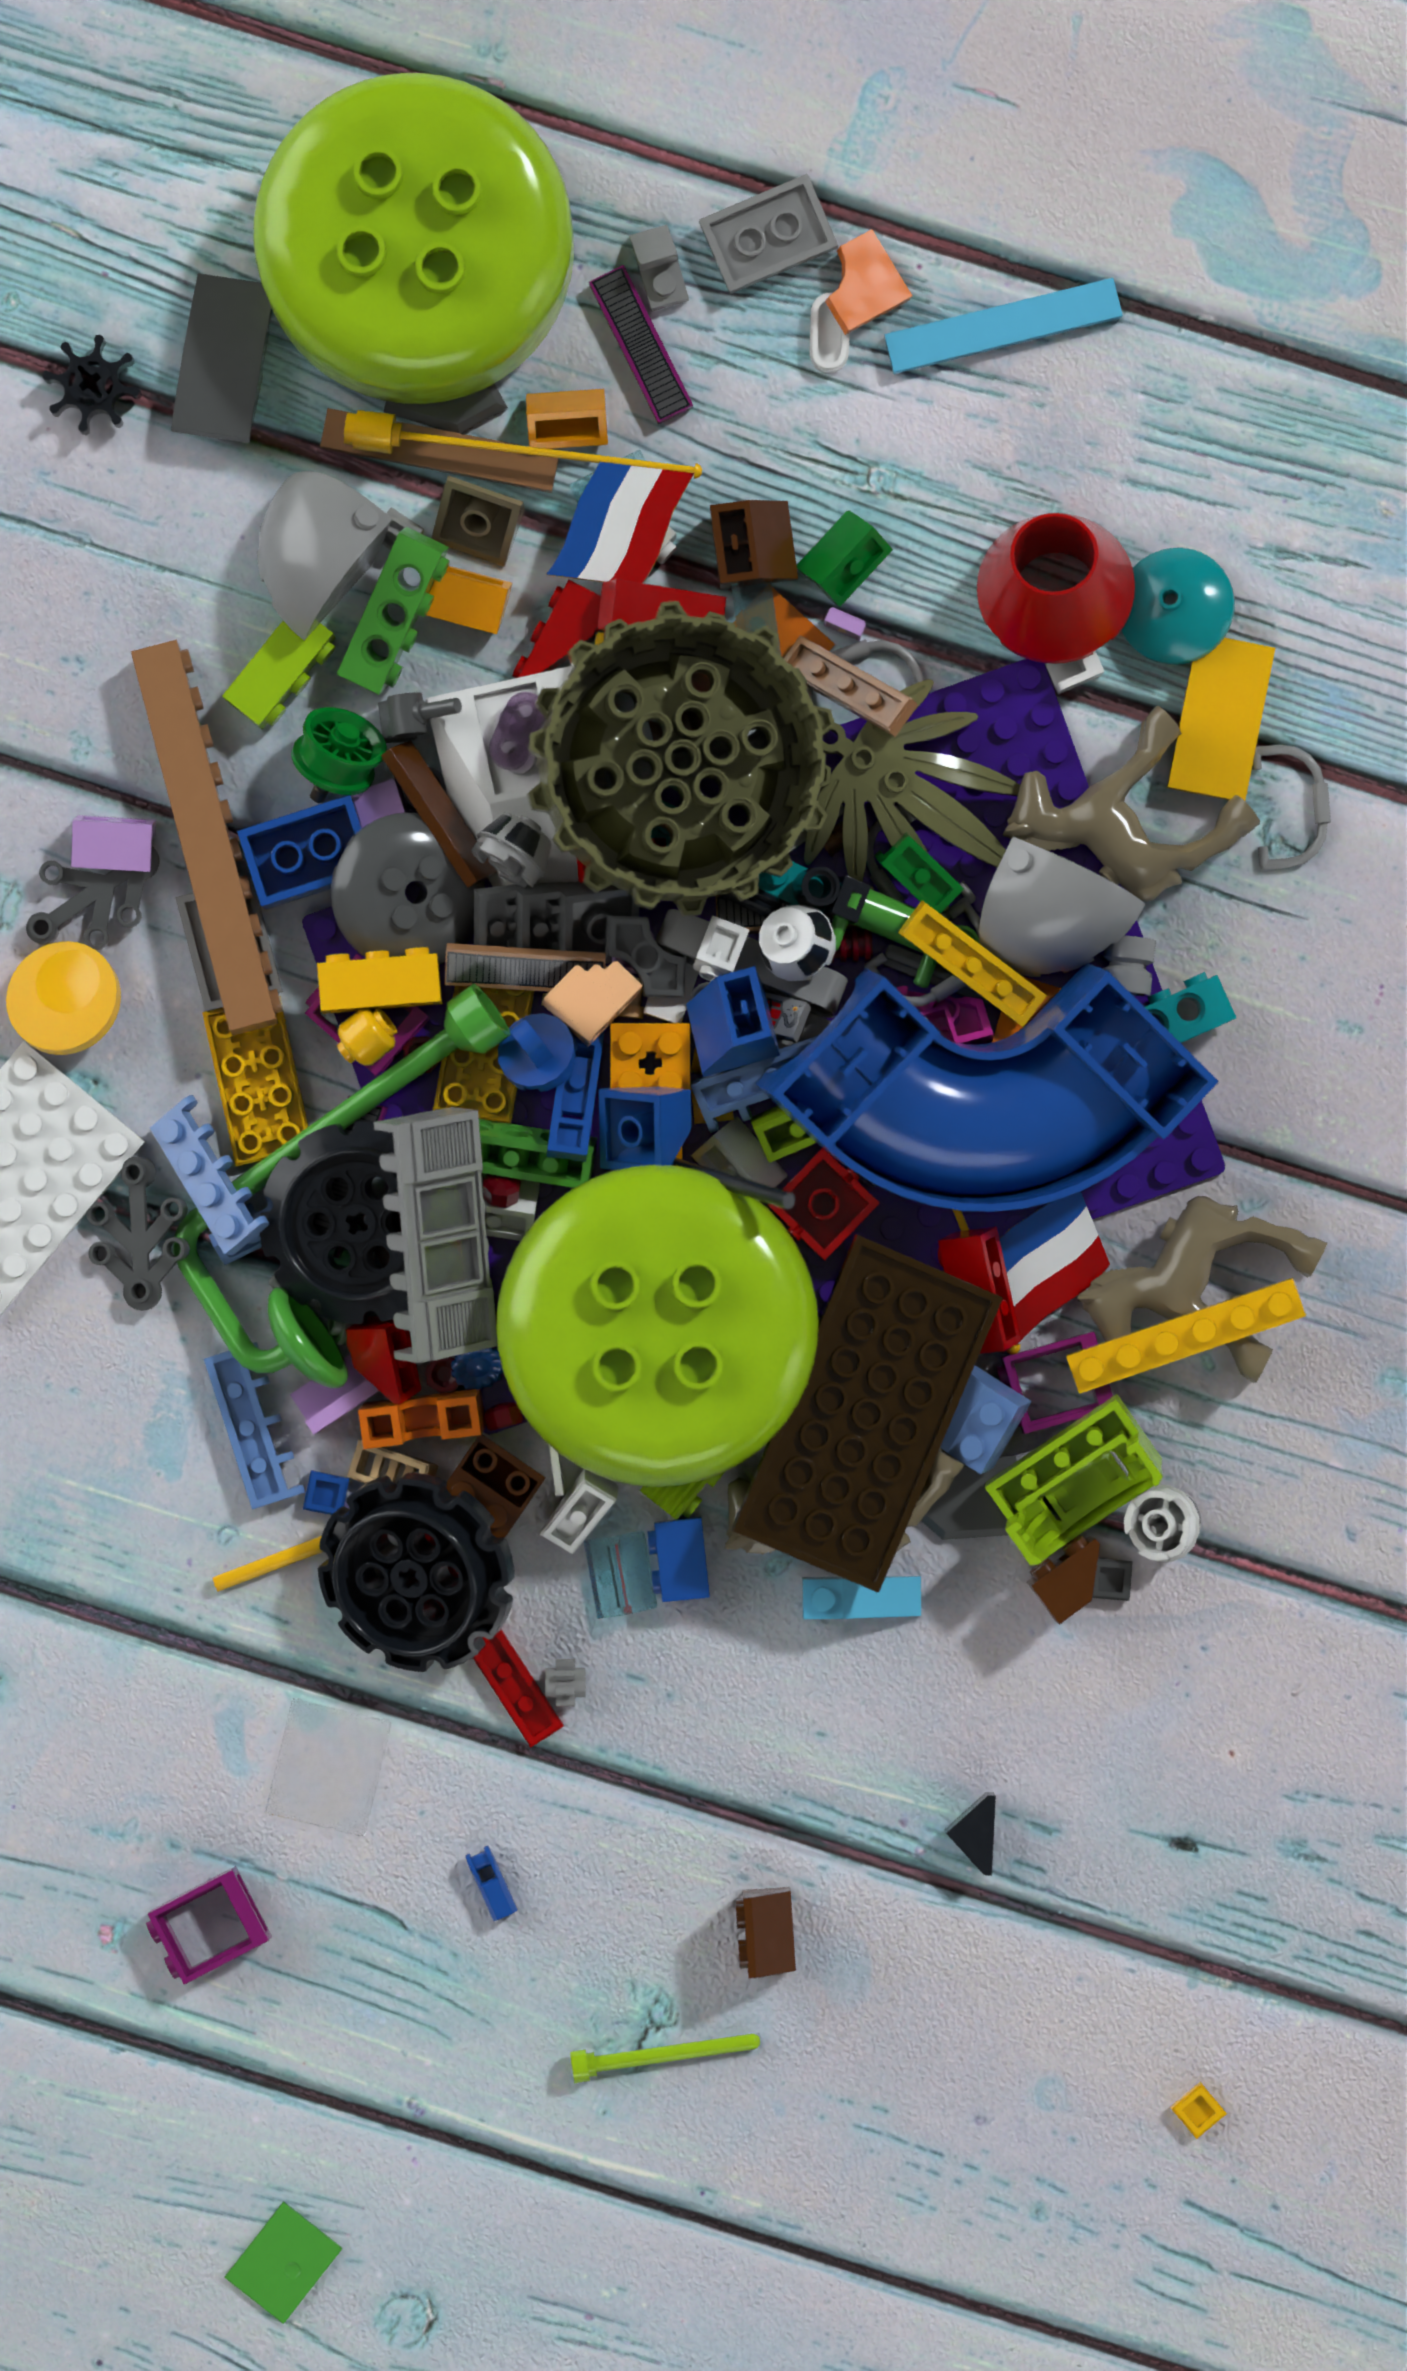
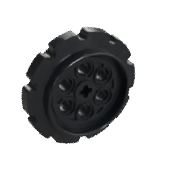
M375 1121L355 1122L354 1129L350 1134L343 1130L341 1124H333L316 1130L302 1138L298 1142L301 1151L300 1157L298 1159H294L291 1156L282 1157L273 1169L264 1189V1195L272 1200L273 1207L270 1211L262 1212L259 1217L266 1216L269 1221V1225L260 1232V1239L264 1255L267 1257L276 1256L280 1260V1268L274 1273L279 1284L300 1305L309 1304L313 1299L317 1300L321 1305L320 1315L340 1323H365L370 1311L376 1312L381 1321L393 1319L395 1313L409 1311L407 1291L396 1290L390 1283L391 1274L405 1272L404 1252L389 1249L386 1241L389 1234L398 1232L391 1223L392 1216L396 1211L387 1210L384 1207L383 1198L376 1197L371 1191V1183L378 1176L386 1181L388 1185L387 1194L398 1193L397 1172L384 1171L379 1162L381 1155L395 1153L393 1132L374 1130ZM337 1177L344 1179L349 1187V1192L344 1199L337 1198L332 1191V1183ZM440 1187L420 1191L423 1233L462 1225V1208L457 1189ZM318 1212L327 1215L330 1221L329 1230L325 1234L319 1233L314 1228L313 1220ZM363 1214L366 1215L364 1223L368 1225V1228L356 1230L358 1223L353 1218ZM449 1242L424 1247L429 1288L441 1286L454 1265L458 1251ZM339 1246L346 1248L350 1253L351 1260L346 1268L339 1267L334 1261V1252ZM377 1246L385 1247L389 1252L390 1261L386 1267L378 1266L373 1260V1251Z
M406 1473L398 1480L397 1484L393 1483L389 1476H382L358 1488L346 1499L349 1509L341 1506L331 1515L319 1544L320 1550L325 1552L329 1558L318 1567L320 1588L326 1605L329 1608L336 1607L342 1613V1619L338 1622V1626L365 1653L370 1654L374 1649H379L385 1654L386 1664L403 1670L425 1672L434 1664V1660L440 1663L443 1669H450L472 1659L485 1647L482 1637L492 1639L501 1630L508 1618L513 1603V1596L504 1589L515 1578L513 1558L507 1540L504 1537L498 1538L493 1536L490 1531V1526L495 1522L494 1517L467 1491H461L457 1496L451 1495L447 1490V1482L444 1479L427 1474ZM388 1534L397 1540L398 1546L390 1542ZM425 1534L430 1535L434 1539L435 1545L430 1544L426 1540ZM447 1566L455 1569L459 1578L451 1575ZM374 1568L379 1569L383 1573L384 1579L377 1576ZM434 1599L443 1605L444 1611L435 1605ZM397 1600L405 1604L407 1611L399 1607Z

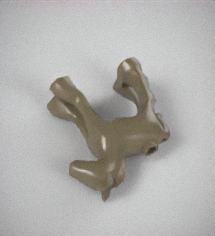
M1156 706L1141 723L1138 747L1134 756L1121 769L1090 786L1072 804L1060 809L1055 807L1045 776L1038 771L1024 773L1012 815L1007 820L1009 826L1004 830L1003 836L1010 839L1016 837L1047 851L1070 849L1080 844L1086 845L1104 865L1098 871L1100 876L1116 885L1120 884L1142 902H1149L1155 900L1165 889L1182 884L1178 869L1194 870L1208 858L1229 849L1239 838L1246 836L1260 824V820L1253 809L1241 797L1234 795L1221 808L1214 829L1202 839L1185 845H1168L1149 841L1137 815L1124 800L1133 785L1157 764L1167 748L1181 735L1178 725L1170 715L1160 706Z
M1197 1196L1187 1202V1207L1182 1211L1178 1220L1169 1217L1159 1237L1166 1241L1153 1267H1127L1126 1269H1111L1109 1272H1103L1102 1275L1091 1281V1286L1088 1290H1085L1076 1298L1079 1302L1083 1303V1309L1089 1313L1106 1342L1131 1333L1132 1312L1136 1308L1150 1309L1170 1320L1208 1307L1200 1297L1209 1282L1211 1265L1215 1253L1245 1242L1265 1243L1283 1251L1294 1269L1308 1278L1312 1275L1320 1261L1327 1242L1308 1237L1297 1229L1271 1224L1255 1216L1244 1221H1236L1239 1212L1237 1205H1222L1207 1196ZM1252 1335L1225 1344L1230 1349L1240 1374L1251 1382L1256 1383L1273 1349L1262 1344Z

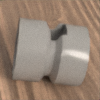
M1124 935L1117 944H1110L1104 949L1103 958L1109 962V965L1102 969L1109 971L1133 996H1150L1152 974L1146 970V966L1154 963L1156 940Z

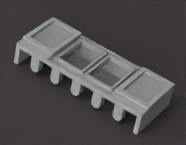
M449 1107L374 1122V1130L393 1132L395 1153L381 1155L379 1162L384 1171L397 1172L398 1193L384 1195L383 1204L389 1211L400 1212L402 1232L389 1234L386 1241L389 1249L404 1252L405 1272L391 1274L390 1283L396 1290L407 1291L409 1311L395 1313L393 1320L398 1329L411 1332L412 1347L394 1351V1358L421 1363L498 1346L494 1294L488 1263L489 1243L486 1238L484 1215L486 1205L483 1199L481 1180L483 1164L478 1110Z

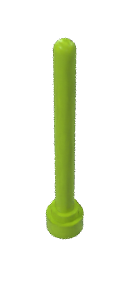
M745 2034L594 2056V2052L586 2053V2049L571 2051L574 2083L590 2081L589 2077L597 2076V2072L754 2050L759 2047L761 2041L756 2034Z

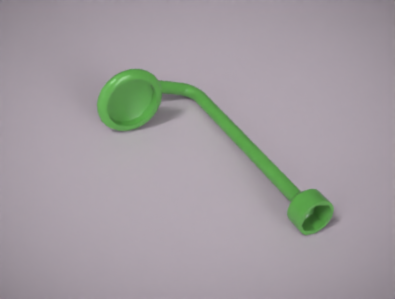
M476 984L470 985L447 1002L444 1019L445 1029L233 1180L232 1184L236 1191L243 1187H248L253 1196L266 1186L273 1169L282 1157L291 1156L294 1159L300 1157L301 1151L298 1142L302 1138L316 1130L333 1124H341L343 1130H345L459 1048L464 1051L481 1054L487 1053L511 1035L508 1025L499 1010ZM197 1207L191 1210L179 1223L174 1237L185 1239L190 1247L188 1256L184 1260L178 1261L177 1265L233 1357L244 1368L256 1373H274L293 1364L303 1375L320 1385L329 1388L343 1387L348 1379V1368L339 1346L335 1344L333 1336L328 1334L327 1327L308 1304L300 1305L283 1287L274 1288L268 1297L269 1323L278 1345L269 1350H262L252 1343L199 1257L197 1240L208 1226ZM175 1242L173 1244V1254L178 1256L181 1252V1246L178 1242Z

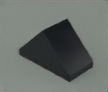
M985 1792L945 1829L946 1834L982 1874L992 1876L996 1801L994 1792Z

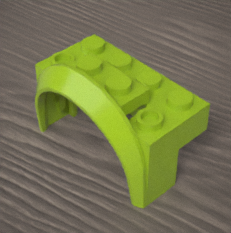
M1116 1394L987 1480L985 1489L1007 1519L1006 1532L1030 1565H1038L1118 1508L1151 1487L1159 1485L1163 1478L1161 1469L1162 1457L1118 1394ZM1113 1452L1116 1453V1455L1118 1456V1458L1120 1459V1461L1123 1463V1465L1125 1466V1468H1126L1127 1471H1128V1474H1127V1472L1125 1471V1469L1122 1467V1465L1120 1464V1462L1118 1461V1459L1115 1457V1455L1113 1454ZM1044 1496L1052 1505V1507L1059 1515L1061 1520H1056V1518L1053 1516V1514L1043 1501Z

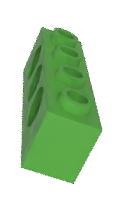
M407 526L398 533L337 675L378 695L387 686L392 688L395 686L403 669V666L398 664L403 651L410 652L419 631L413 629L419 615L422 617L426 616L434 600V596L429 594L435 580L441 582L448 569L450 560L445 558L449 549L448 546ZM405 568H413L419 573L421 578L419 586H411L405 581L403 576ZM390 603L398 604L403 608L405 612L404 621L398 622L389 616L388 606ZM373 639H382L387 643L389 647V655L387 657L379 656L374 652L372 647Z
M479 1119L482 1173L575 1188L591 1179L597 1137L590 1136L586 1162L547 1157L550 1130Z

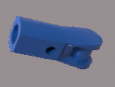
M489 1845L484 1847L485 1851L474 1856L467 1854L465 1857L493 1921H497L513 1914L518 1909ZM492 1866L496 1876L482 1881L478 1871Z

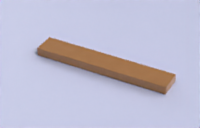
M327 408L320 444L321 449L549 493L553 491L559 458L405 439L401 440L400 447L393 446L391 454L355 450L353 445L344 444L346 415L352 412ZM396 421L403 424V431L512 444Z

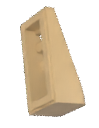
M358 1440L347 1477L365 1484L379 1478L385 1458L391 1459L386 1476H389L393 1483H395L401 1463L406 1464L403 1476L406 1473H415L416 1469H420V1474L436 1476L438 1465L386 1447L363 1449L362 1440ZM371 1452L376 1454L370 1475L364 1474V1470Z

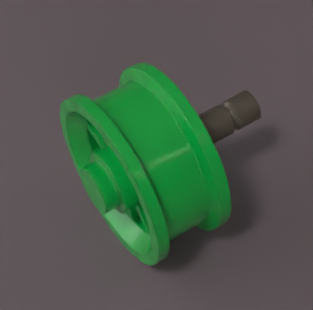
M323 707L311 711L303 723L304 735L295 741L291 750L292 761L296 769L303 777L314 784L310 798L316 803H323L328 792L340 795H356L368 790L375 777L374 768L381 764L383 761L381 755L387 751L385 739L380 731L365 718L345 709Z

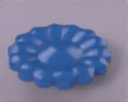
M491 1347L456 1355L455 1360L451 1362V1368L453 1369L451 1371L452 1377L456 1379L458 1385H464L467 1390L492 1387L494 1382L501 1380V1374L503 1373L497 1348Z

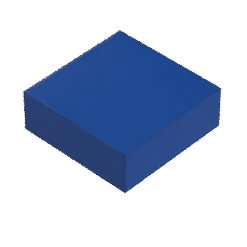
M311 1470L303 1509L332 1515L338 1508L345 1506L350 1478Z

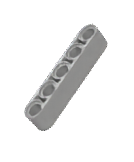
M669 909L655 942L664 951L686 958V964L693 966L710 922L696 916L683 917L679 910ZM750 937L746 938L734 969L735 972L755 966L765 992L807 1002L811 1007L809 1013L823 1018H833L835 1016L848 982L845 976L827 967H823L817 974L811 976L810 978L812 979L787 981L778 978L765 966L760 953L759 941Z

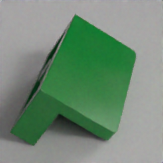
M848 510L797 564V569L815 582L834 604L841 607L893 549L872 525Z
M907 832L885 855L880 850L874 855L920 902L924 901L938 913H941L964 890Z

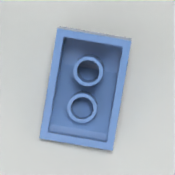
M974 1366L943 1439L941 1448L979 1474L993 1469L1032 1401L977 1366Z

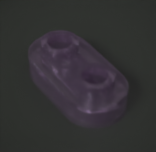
M520 692L509 699L491 738L489 750L492 760L502 769L515 770L526 763L530 756V752H528L529 735L541 730L544 724V716L534 705L538 696L531 692ZM523 705H528L532 708L531 715L525 718L520 717L518 709ZM505 742H514L517 745L516 750L510 754L504 753L502 746Z

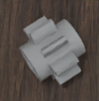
M556 1659V1668H545L546 1698H556V1707L575 1706V1697H586L585 1668H575V1659Z

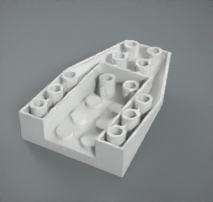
M572 666L425 698L426 703L456 697L461 701L462 710L460 713L431 718L430 721L447 795L475 839L478 840L476 835L503 813H509L519 818L525 816L533 820L541 827L540 831L551 841L552 845L545 876L538 878L536 883L579 882L577 857L574 854L571 855L569 851L561 853L552 840L556 828L549 813L531 810L527 797L528 792L540 783L537 757L528 752L529 735L543 729L546 720L534 704L542 688H559L568 679L567 676L572 671ZM604 770L595 771L594 782L596 786L600 789L608 790ZM497 869V873L489 878L493 887L515 885L500 877V871Z

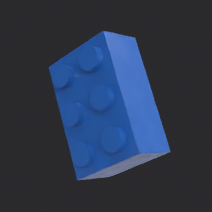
M351 795L237 831L260 905L264 910L331 889L334 868L338 865L347 847L346 844L362 828Z

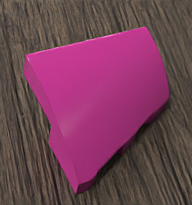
M908 986L896 987L902 995L907 997L925 995V993L908 991ZM948 996L939 1003L934 1001L924 1006H914L925 1018H928V1021L941 1032L940 1034L950 1041L970 1045L992 1043L994 1034L982 999L966 996L956 999Z

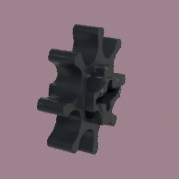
M102 335L95 336V348L86 357L76 356L70 344L63 342L61 349L70 359L69 368L62 374H54L49 371H44L42 374L46 383H58L65 390L63 399L49 407L52 415L59 417L68 408L79 409L82 413V419L78 429L83 435L90 433V420L98 413L108 414L115 427L121 428L123 420L114 411L115 402L122 396H130L135 399H140L142 396L138 387H126L120 383L121 372L125 368L134 365V358L130 353H126L117 362L105 361L102 357V352L106 341ZM83 372H86L90 378L97 382L98 390L102 394L101 398H98L89 388L87 389L86 380L82 376ZM113 384L112 391H111V393L109 394V392H110V387H111V385Z

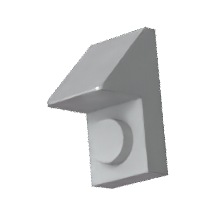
M667 224L629 235L651 312L689 301L678 263V254Z

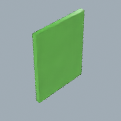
M283 2201L224 2278L284 2324L336 2258L342 2247Z

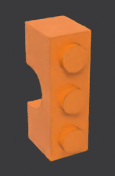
M481 1389L414 1396L402 1404H394L390 1400L365 1402L358 1410L363 1449L403 1445L408 1440L430 1436H441L442 1440L482 1435L486 1428Z

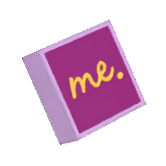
M834 607L829 609L824 620V626L860 641L866 626L864 620Z

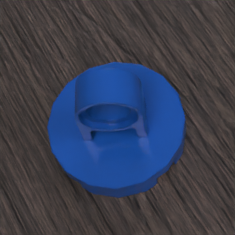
M543 1013L527 1015L514 1022L509 1027L511 1035L498 1046V1062L504 1075L518 1089L525 1091L526 1089H538L540 1092L549 1091L562 1084L572 1073L575 1066L573 1064L576 1056L575 1050L578 1052L577 1042L569 1027L557 1017Z

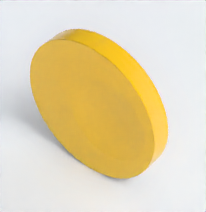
M71 941L51 943L29 954L14 971L6 994L8 1017L16 1032L30 1046L53 1055L78 1053L100 1041L114 1024L121 1003L120 983L109 962L95 949L85 944Z

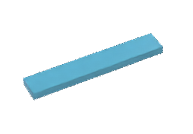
M1109 278L884 334V339L894 375L1120 319L1123 314L1114 278Z

